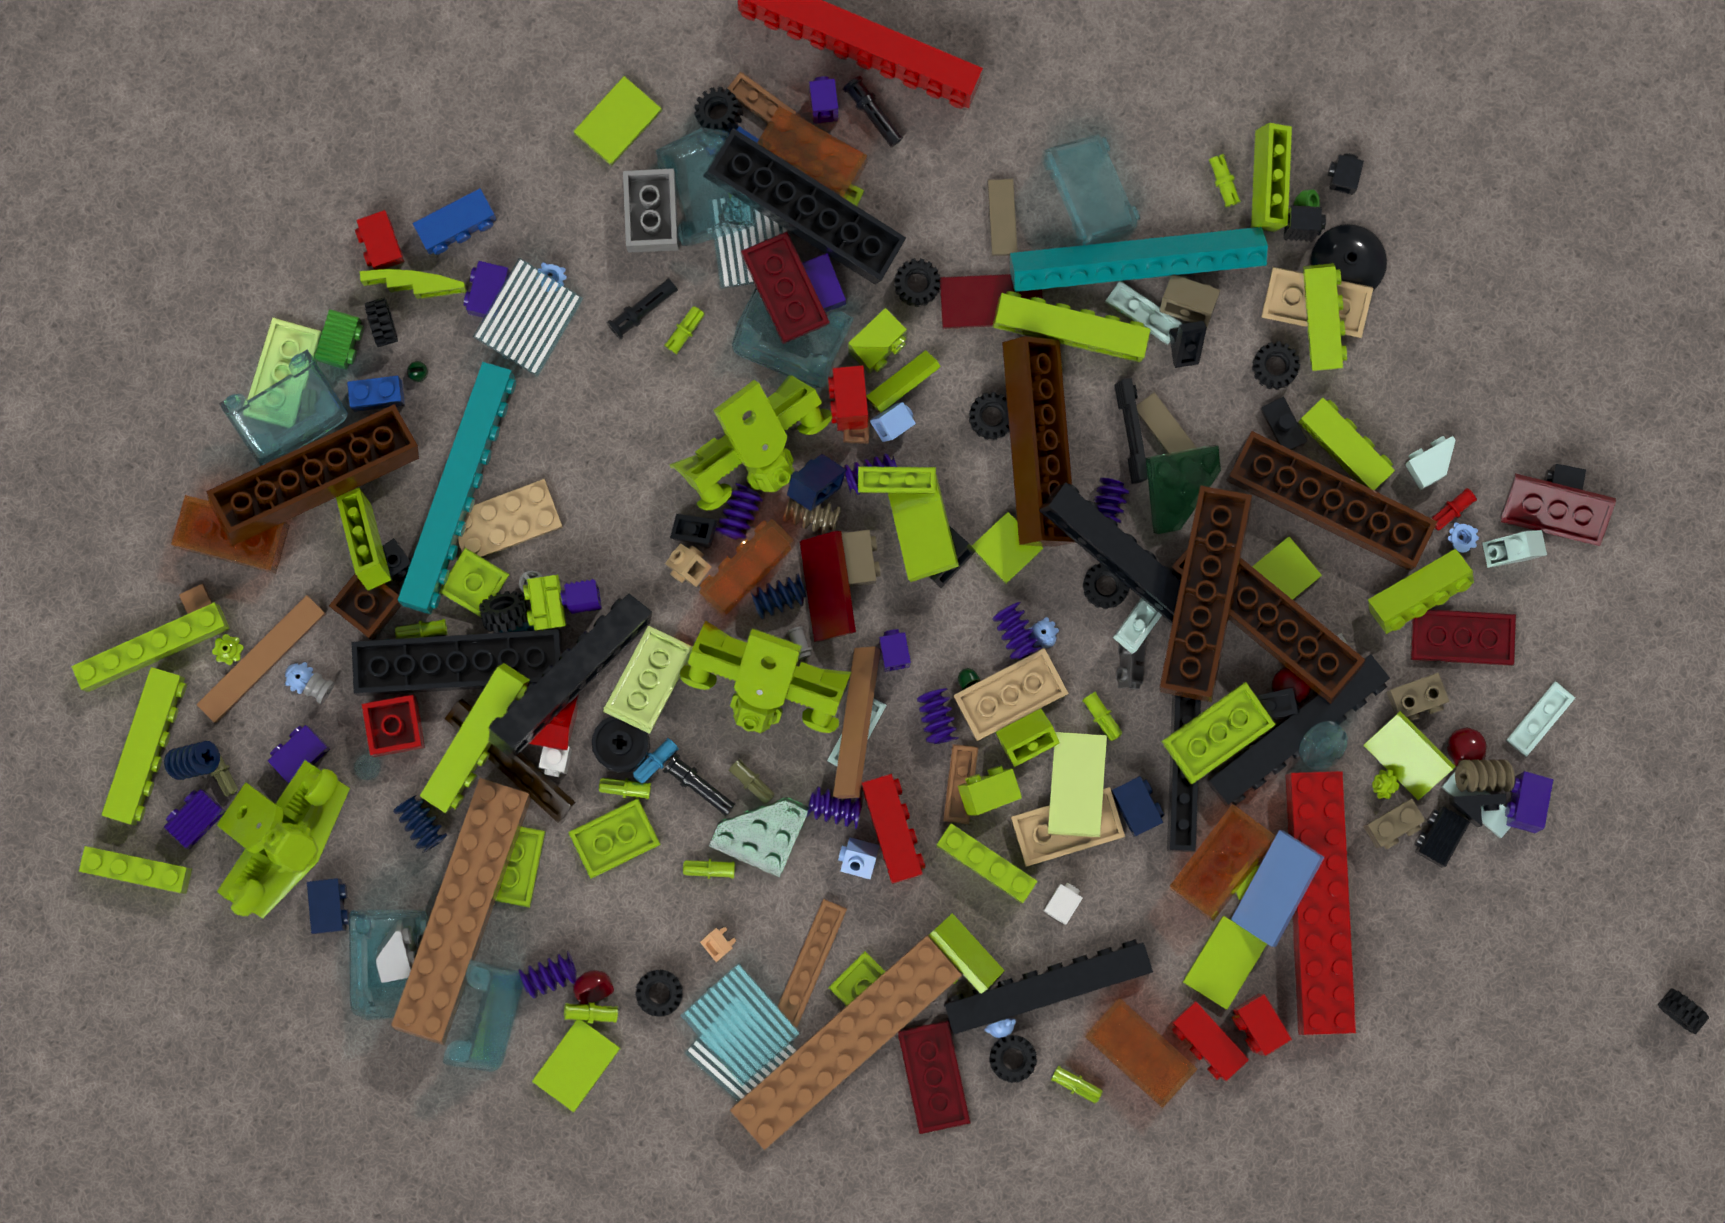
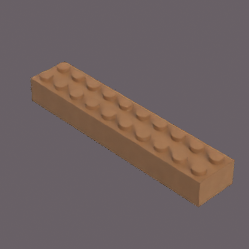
M479 778L391 1024L395 1030L445 1046L531 801L529 793Z
M927 934L740 1099L730 1111L765 1150L960 978L962 973Z

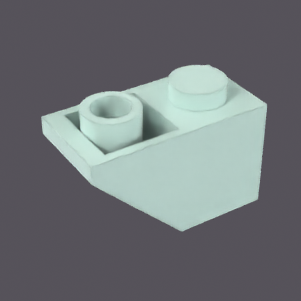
M1442 436L1430 443L1432 448L1424 452L1421 448L1409 455L1410 460L1405 466L1420 491L1447 475L1455 444L1453 436L1448 439Z
M1542 530L1524 531L1482 543L1487 568L1527 561L1547 555Z

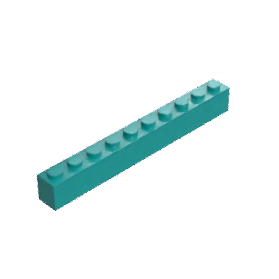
M1262 227L1014 252L1010 253V274L1014 291L1019 292L1267 266L1268 244Z
M486 362L481 364L398 597V602L404 607L431 615L433 608L437 609L440 603L441 594H439L441 585H445L448 580V565L450 560L453 561L457 555L458 546H456L458 537H462L465 532L466 522L464 520L467 512L471 513L473 509L475 489H479L483 481V474H481L483 466L488 465L492 454L490 447L492 441H496L499 436L500 427H498L500 418L505 417L508 410V403L506 401L509 394L514 393L517 381L512 370Z

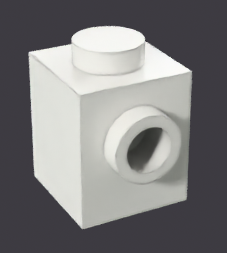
M543 746L539 768L545 770L544 774L559 777L560 773L567 774L572 749L568 747V750Z
M1066 883L1065 886L1059 884L1043 912L1066 925L1082 900V897L1078 895L1080 890L1069 883Z

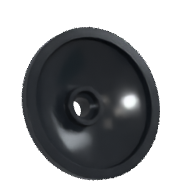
M1343 224L1327 230L1320 236L1311 253V265L1334 263L1336 270L1340 269L1341 281L1373 287L1374 291L1385 275L1387 256L1383 244L1370 230L1354 224ZM1353 254L1356 260L1350 262L1347 259V255Z

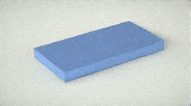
M1279 830L1231 920L1271 947H1276L1321 865L1324 856L1285 831Z

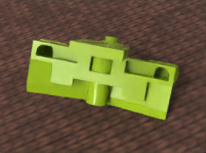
M788 375L776 392L768 398L759 382L753 380L713 410L723 427L725 436L719 440L716 438L711 439L696 450L695 455L671 463L669 466L677 470L691 487L697 490L701 497L697 505L706 511L722 506L732 494L731 486L725 483L719 484L718 481L722 477H726V474H730V471H734V468H738V464L743 463L746 465L748 471L746 479L752 489L764 492H777L790 482L791 474L794 472L792 466L794 459L790 451L784 448L787 440L785 430H788L789 427L800 421L801 425L797 427V430L801 434H816L830 423L832 419L831 411L828 409L820 410L818 406L822 404V401L816 390L792 375ZM747 411H751V416L743 420V415Z
M705 621L691 650L688 665H684L680 669V678L687 685L702 690L711 689L717 683V674L720 677L724 676V678L736 681L734 689L737 693H734L730 707L733 709L736 725L743 727L746 731L762 733L770 729L771 725L779 723L783 712L780 706L784 704L785 699H790L791 702L795 701L796 704L800 703L806 707L810 706V708H806L802 713V721L806 726L822 733H831L839 726V719L833 716L836 715L852 672L821 669L801 662L798 667L796 664L802 648L801 645L755 629L751 630L748 641L744 642L727 635L708 621Z
M304 760L276 804L250 784L244 783L217 824L220 829L245 848L217 890L221 896L233 903L231 910L236 915L249 916L253 912L259 917L264 918L318 863L350 790L348 786L338 780L337 775L333 771L328 769L320 770Z

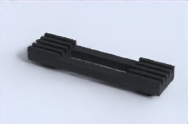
M1132 378L1120 380L1114 386L1118 409L1123 410L1131 456L1127 461L1131 483L1135 484L1147 480L1151 469L1144 451L1136 399L1138 398L1136 385H1133Z

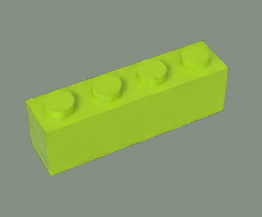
M1268 123L1255 130L1251 228L1262 227L1264 231L1275 232L1288 225L1292 126Z
M1334 263L1303 266L1312 371L1343 368V361H1347L1346 345L1342 346L1341 336L1345 335L1344 320L1339 318V310H1343V297L1338 295L1337 285H1341L1340 269L1336 270Z
M1322 398L1298 423L1356 482L1375 490L1395 471L1392 468L1393 463L1384 454L1380 456L1373 449L1375 448L1374 443L1368 437H1362L1356 431V425L1349 418L1344 419L1338 413L1339 408L1335 403Z
M360 488L336 497L355 574L367 590L391 581L371 503Z
M1454 549L1368 599L1369 611L1386 634L1391 631H1397L1406 622L1423 616L1430 608L1444 604L1451 596L1458 592L1468 590L1474 583L1473 570L1460 553Z
M952 823L936 845V847L1020 903H1024L1038 882Z
M85 846L79 872L187 894L192 868Z

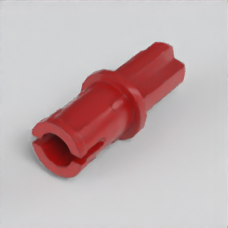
M1464 489L1451 502L1447 501L1445 503L1446 506L1431 518L1437 521L1435 526L1437 531L1441 530L1455 517L1459 518L1461 512L1477 501L1476 496L1470 489Z

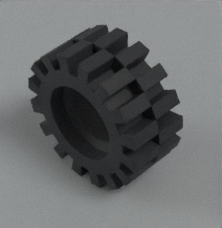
M712 87L710 88L711 93L707 94L706 90L702 93L703 99L701 97L697 98L699 105H694L696 110L694 114L701 128L706 133L709 132L714 137L717 133L719 137H723L724 131L728 134L730 132L729 129L738 128L736 122L741 124L742 119L740 116H743L742 106L735 94L731 93L729 89L726 88L724 91L723 87H718V91H716ZM722 104L727 106V112L723 117L719 119H712L710 117V112L715 106Z
M914 258L910 262H904L903 266L898 268L895 275L896 294L899 295L902 302L905 301L909 306L911 304L915 305V307L928 305V302H932L940 289V274H938L937 268L933 267L930 261L927 263L921 258L920 261ZM913 274L923 275L927 279V287L921 292L912 291L907 284L910 276Z
M385 297L366 302L365 310L377 347L398 342L392 314Z
M1279 341L1276 343L1270 342L1266 346H1262L1252 362V372L1255 373V379L1260 381L1259 384L1267 386V389L1275 388V390H1279L1292 383L1300 369V364H1298L1300 359L1298 355H1295V349H1290L1289 344L1285 343L1283 345ZM1280 357L1285 362V371L1280 375L1271 374L1266 367V362L1269 358Z
M991 392V394L984 393L981 397L978 396L975 402L972 403L969 412V423L972 430L976 432V435L982 436L986 440H997V438H1003L1009 433L1007 399L1003 394L1000 393L998 395L996 392ZM995 407L1000 410L1002 420L999 424L990 426L983 421L982 413L986 408Z
M1101 563L1093 565L1083 579L1084 595L1087 597L1088 602L1094 604L1097 608L1108 609L1116 607L1124 601L1130 589ZM1102 576H1110L1116 583V589L1110 595H1103L1097 590L1096 582Z
M505 591L504 594H501V592L496 593L497 596L490 595L488 599H484L479 605L483 626L489 632L494 630L495 633H499L500 630H503L504 633L508 632L507 629L513 631L516 629V626L521 627L523 622L526 623L528 621L525 598L521 593L517 594L516 591H513L511 594L509 591Z
M660 969L653 970L640 978L636 986L635 997L637 998L638 1005L644 1012L651 1016L663 1017L673 1013L679 1007L683 998V988L680 980L673 973ZM655 983H663L669 989V997L664 1003H655L649 996V990Z
M1670 988L1658 1004L1659 1008L1668 1017L1693 1034H1697L1709 1019L1707 1013L1700 1006L1696 1005L1693 1000L1691 1001L1686 995Z
M1009 1035L996 1041L990 1051L989 1062L993 1072L1000 1079L1011 1083H1018L1030 1077L1031 1073L1034 1072L1037 1065V1054L1034 1046L1027 1039L1017 1035ZM1015 1048L1022 1053L1023 1063L1019 1068L1009 1069L1004 1065L1003 1055L1008 1049Z

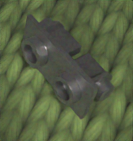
M1142 642L1138 650L1133 654L1119 643L1120 666L1116 672V679L1119 682L1118 688L1130 687V689H1140V684H1143L1144 666L1135 665V661H1144L1146 643Z

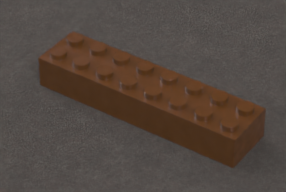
M1023 336L1002 342L1019 545L1056 547L1076 543L1039 511L1056 486L1065 482L1072 485L1060 340Z
M394 404L206 491L215 516L229 542L234 546L419 459L418 445Z
M1253 431L1248 435L1226 480L1409 571L1416 568L1437 524V521Z
M1200 485L1159 687L1161 693L1212 702L1252 505V495Z
M1187 550L1172 566L1175 576L1180 580L1182 579ZM1242 558L1240 559L1228 620L1331 704L1365 665V659Z

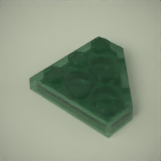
M1210 445L1146 458L1153 533L1162 534L1182 529L1196 508L1200 485L1210 487L1221 472L1219 446Z
M785 797L772 804L743 812V814L733 818H726L718 823L709 847L780 878L810 807Z

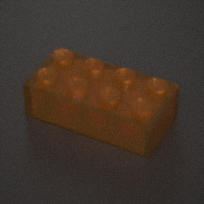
M780 106L757 142L845 199H847L867 164L866 154Z
M185 495L171 545L177 549L276 574L290 525L285 521L232 546L209 501Z
M773 519L768 523L765 520L761 522L754 530L755 536L750 541L747 538L743 540L736 548L737 554L732 559L729 557L724 559L717 567L719 572L714 577L709 575L699 585L701 587L699 591L700 597L722 619L795 547L794 540Z
M1232 804L1169 886L1171 891L1214 922L1269 850L1275 835Z
M1119 997L1114 1000L1083 1035L1088 1042L1161 1108L1171 1100L1197 1071V1068Z

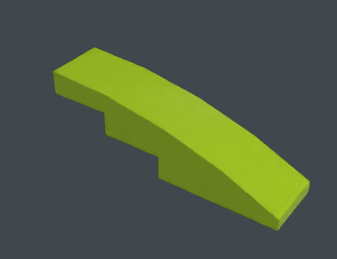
M394 269L359 271L360 281L364 286L387 283L390 293L413 290L417 299L467 292L464 282L437 274Z

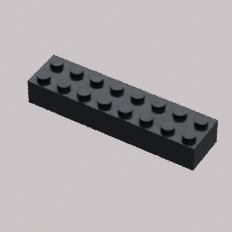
M734 128L727 134L703 174V177L820 251L828 254V256L873 284L882 281L906 240V237Z
M559 629L351 642L353 691L357 696L484 689L496 668L504 663L530 680L528 685L533 682L537 683L542 678V674L550 665L555 666L560 661L559 658L563 653L562 632Z

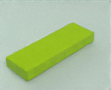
M925 350L870 392L866 398L882 413L941 366Z
M858 467V493H936V467Z

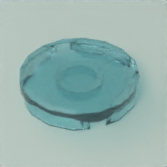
M1325 721L1318 723L1304 735L1300 743L1299 755L1301 760L1314 770L1329 768L1333 765L1332 762L1336 758L1339 760L1344 754L1347 747V734L1335 722Z

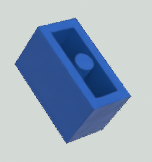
M398 375L347 382L349 403L354 412L382 409L394 404L396 407L405 406L403 383Z

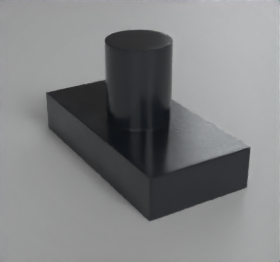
M1284 396L1260 408L1278 444L1292 450L1307 442Z

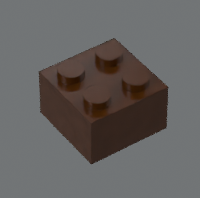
M354 574L330 603L329 607L373 641L402 605L398 602L399 595L385 584L367 590L357 575Z

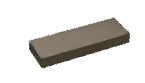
M1013 179L988 180L992 256H1008L1010 253L1017 252Z
M1155 392L1137 405L1138 416L1179 469L1200 454V451Z

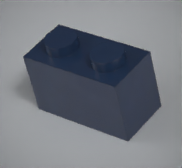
M824 454L819 455L814 460L810 459L801 470L794 471L791 474L787 496L809 511H812L841 488L846 469Z
M1139 776L1111 790L1133 837L1164 823L1162 817L1165 816L1158 802L1153 803L1150 797L1153 791L1146 779L1142 781Z
M339 878L307 882L311 934L346 931V925H350L349 910H344L343 900L348 897L346 883L342 884V879Z

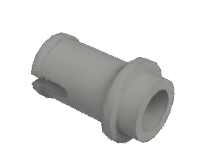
M799 626L788 630L787 634L790 641L802 646L798 661L811 657L810 651H812V647L808 646L803 627Z

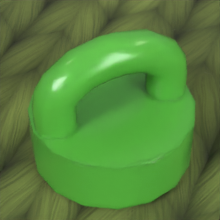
M1303 190L1295 198L1293 206L1319 207V195L1315 190Z

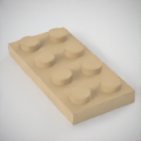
M1272 266L1261 314L1262 318L1307 327L1304 277L1302 272ZM1341 281V285H1337L1338 295L1343 297V310H1339V318L1344 320L1345 335L1362 338L1373 287Z
M545 479L474 505L471 513L467 512L464 520L466 522V529L463 536L458 537V543L461 551L466 547L483 558L562 528V523Z
M1044 648L953 695L976 741H979L1069 693Z
M1110 787L1103 789L1100 837L1048 834L1050 805L1010 817L1025 867L1125 837Z

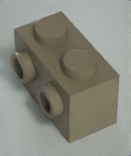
M1171 275L1159 312L1191 323L1204 321L1206 327H1208L1220 290L1207 284L1189 280L1184 276Z
M870 530L842 533L849 587L876 584V577L881 576L879 561L874 562L873 552L877 551L876 537L870 536Z
M1439 673L1386 692L1394 714L1396 715L1401 711L1410 721L1419 719V713L1426 710L1429 711V714L1444 710L1443 704L1450 702Z
M1409 799L1363 827L1376 848L1384 846L1387 850L1399 843L1398 837L1404 833L1410 836L1421 830L1420 824L1425 822V819L1413 799Z

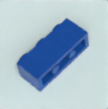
M480 188L412 224L429 255L432 253L439 255L448 249V245L456 241L457 243H462L471 237V233L480 230V232L488 230L497 219Z

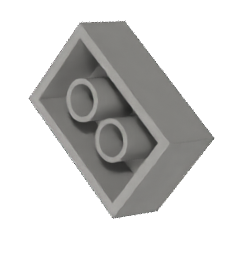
M674 169L623 171L625 235L628 253L679 250L676 176Z

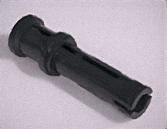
M861 76L855 77L842 90L845 93L848 92L856 103L855 107L857 110L865 112L889 146H895L903 137L875 102V94L870 93L862 83L863 78ZM856 89L859 90V92L862 94V97L858 94ZM876 115H878V117L881 119V121H882V122L884 123V125L887 127L888 132H887L886 129L883 127V125L880 123V121L877 119Z
M667 278L665 282L648 293L634 306H626L623 308L624 312L614 320H608L606 323L617 338L621 340L623 339V334L634 326L638 327L644 316L658 307L673 293L677 292L678 289ZM659 293H662V295L658 297L656 300H654L651 304L645 306V304H647L655 296H657ZM625 320H628V322H626L624 325H622L621 327H619V325H620L622 322H624Z
M678 753L663 770L665 774L670 773L679 780L680 786L690 787L725 817L730 811L722 803L730 809L736 804L697 774V768L689 767L680 759Z

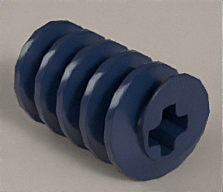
M799 573L795 575V582L790 577H786L785 586L780 580H777L776 589L768 583L766 584V592L760 586L756 588V595L751 592L757 613L762 620L765 619V611H768L771 616H775V607L783 613L785 604L792 610L794 609V601H797L800 606H804V598H807Z
M203 741L171 749L164 758L166 772L176 780H184L212 773L218 768L220 763L219 750L211 741Z
M417 795L398 805L393 812L394 814L403 813L399 818V822H408L404 828L405 831L414 830L410 839H420L416 844V848H425L422 852L425 853L441 843L447 837V833L438 835L437 832L441 829V824L432 825L436 816L427 817L426 815L431 808L422 809L421 805L425 800H416L415 797Z

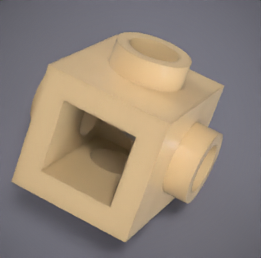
M681 543L671 553L665 563L673 570L670 573L671 576L681 583L686 580L695 587L698 586L712 567L702 559L704 554L694 546L687 548Z

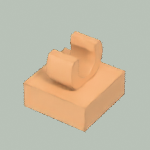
M726 927L720 930L714 929L700 942L715 962L719 961L733 949L732 945L736 942L735 938L730 941L724 938L723 934L728 930Z

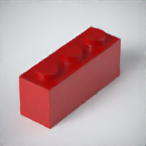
M1193 1001L1171 1021L1175 1026L1172 1029L1173 1033L1181 1041L1186 1039L1192 1045L1189 1050L1199 1061L1202 1058L1205 1059L1210 1065L1207 1070L1216 1080L1222 1078L1224 1081H1227L1249 1061L1244 1053L1196 1001Z

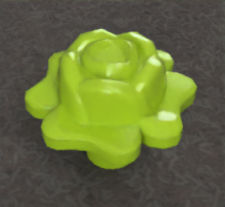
M228 634L223 635L222 639L217 638L215 640V647L212 650L213 655H217L216 661L225 662L227 665H232L234 661H240V654L244 649L243 645L239 644L240 639L238 637H230Z
M1380 770L1379 774L1374 777L1372 787L1373 792L1377 793L1378 799H1390L1391 793L1399 789V783L1396 781L1397 777L1393 776L1392 770Z

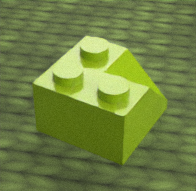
M885 308L848 343V353L861 366L863 365L869 374L873 370L878 372L887 364L886 358L892 352L896 355L905 347L906 344L904 342L906 341L907 329Z

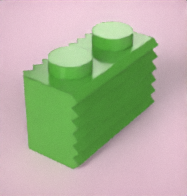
M329 309L315 359L318 362L347 370L348 365L353 364L356 358L357 350L354 349L356 340H361L364 332V326L361 325L362 321L360 318Z

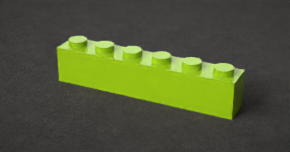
M1007 291L1006 294L1002 293L998 299L992 328L1035 338L1060 340V344L1136 362H1141L1145 357L1150 328L1144 327L1145 324L1141 322L1130 321V323L1121 322L1119 317L1105 315L1104 318L1096 316L1095 312L1091 310L1081 309L1079 312L1071 310V307L1066 304L1056 303L1054 306L1046 304L1044 299L1032 297L1029 300L1021 298V294Z
M214 602L71 667L81 690L90 692L229 630L230 627L220 605Z
M505 663L496 668L420 794L421 798L444 813L452 808H458L464 798L461 795L465 787L469 788L477 777L474 772L478 765L482 767L490 755L487 752L492 744L488 740L490 724L495 718H501L505 715L508 706L515 699L519 701L525 695L526 686L530 681L528 678Z
M150 668L101 816L135 826L138 821H142L146 811V807L143 806L145 798L151 795L154 787V782H151L153 774L159 771L162 763V757H159L162 747H166L170 739V733L167 732L170 722L174 723L178 715L179 709L176 708L178 698H183L187 684L184 683V677L157 668Z

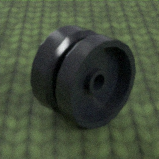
M609 716L599 723L594 730L591 740L592 751L597 761L608 770L617 773H627L637 769L647 759L650 751V737L647 732L613 716ZM624 740L627 745L626 747L623 746V749H619L617 742Z

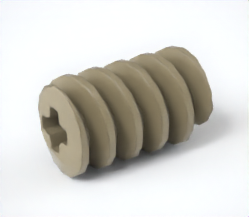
M790 498L783 521L787 522L793 517V525H797L802 520L803 528L806 529L812 523L813 532L822 527V534H826L830 530L834 531L840 515V507L837 506L831 512V504L827 503L824 508H821L820 504L812 511H809Z
M1505 759L1462 760L1456 767L1455 782L1461 792L1465 790L1468 792H1492L1493 790L1496 792H1501L1502 790L1510 792L1514 787L1515 775L1512 765Z

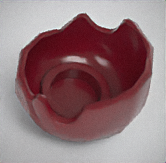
M1287 667L1281 668L1275 674L1272 681V692L1295 688L1298 704L1302 703L1311 691V687Z
M1465 727L1455 730L1450 735L1447 742V752L1456 766L1462 760H1485L1487 744L1479 731Z
M591 970L584 972L576 979L573 992L579 1004L585 1005L589 1002L594 1003L608 997L614 992V987L610 977L605 972Z

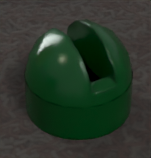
M414 361L408 366L407 374L412 381L421 382L427 378L428 368L423 362ZM423 368V371L411 373V369Z
M965 668L959 672L958 682L962 690L980 682V678L973 669Z

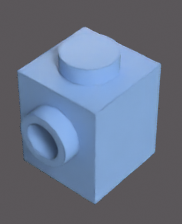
M903 402L891 405L885 411L869 420L882 442L893 440L916 424L913 420L911 409L904 405Z
M850 837L847 847L842 846L838 861L843 862L841 872L871 880L880 845Z

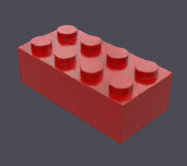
M892 774L863 782L861 786L891 884L921 876V870L926 867L922 854H916L914 845L918 843L914 828L909 829L906 820L910 819L906 803L901 804L898 796L903 793L899 779H893Z

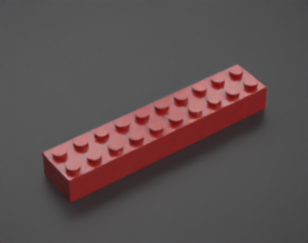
M737 0L738 11L748 20L754 21L755 18L764 22L766 27L777 31L780 28L787 31V35L793 39L801 40L803 38L811 41L810 45L819 50H824V48L834 51L833 54L840 59L847 60V58H851L857 61L856 64L864 69L870 70L872 67L879 70L880 75L885 78L893 79L896 77L903 80V84L911 89L922 88L932 98L940 99V97L948 99L950 100L949 104L956 108H970L981 83L982 67L826 1Z
M1343 771L1289 773L1285 775L1288 834L1324 856L1321 865L1292 916L1298 1035L1356 1033Z

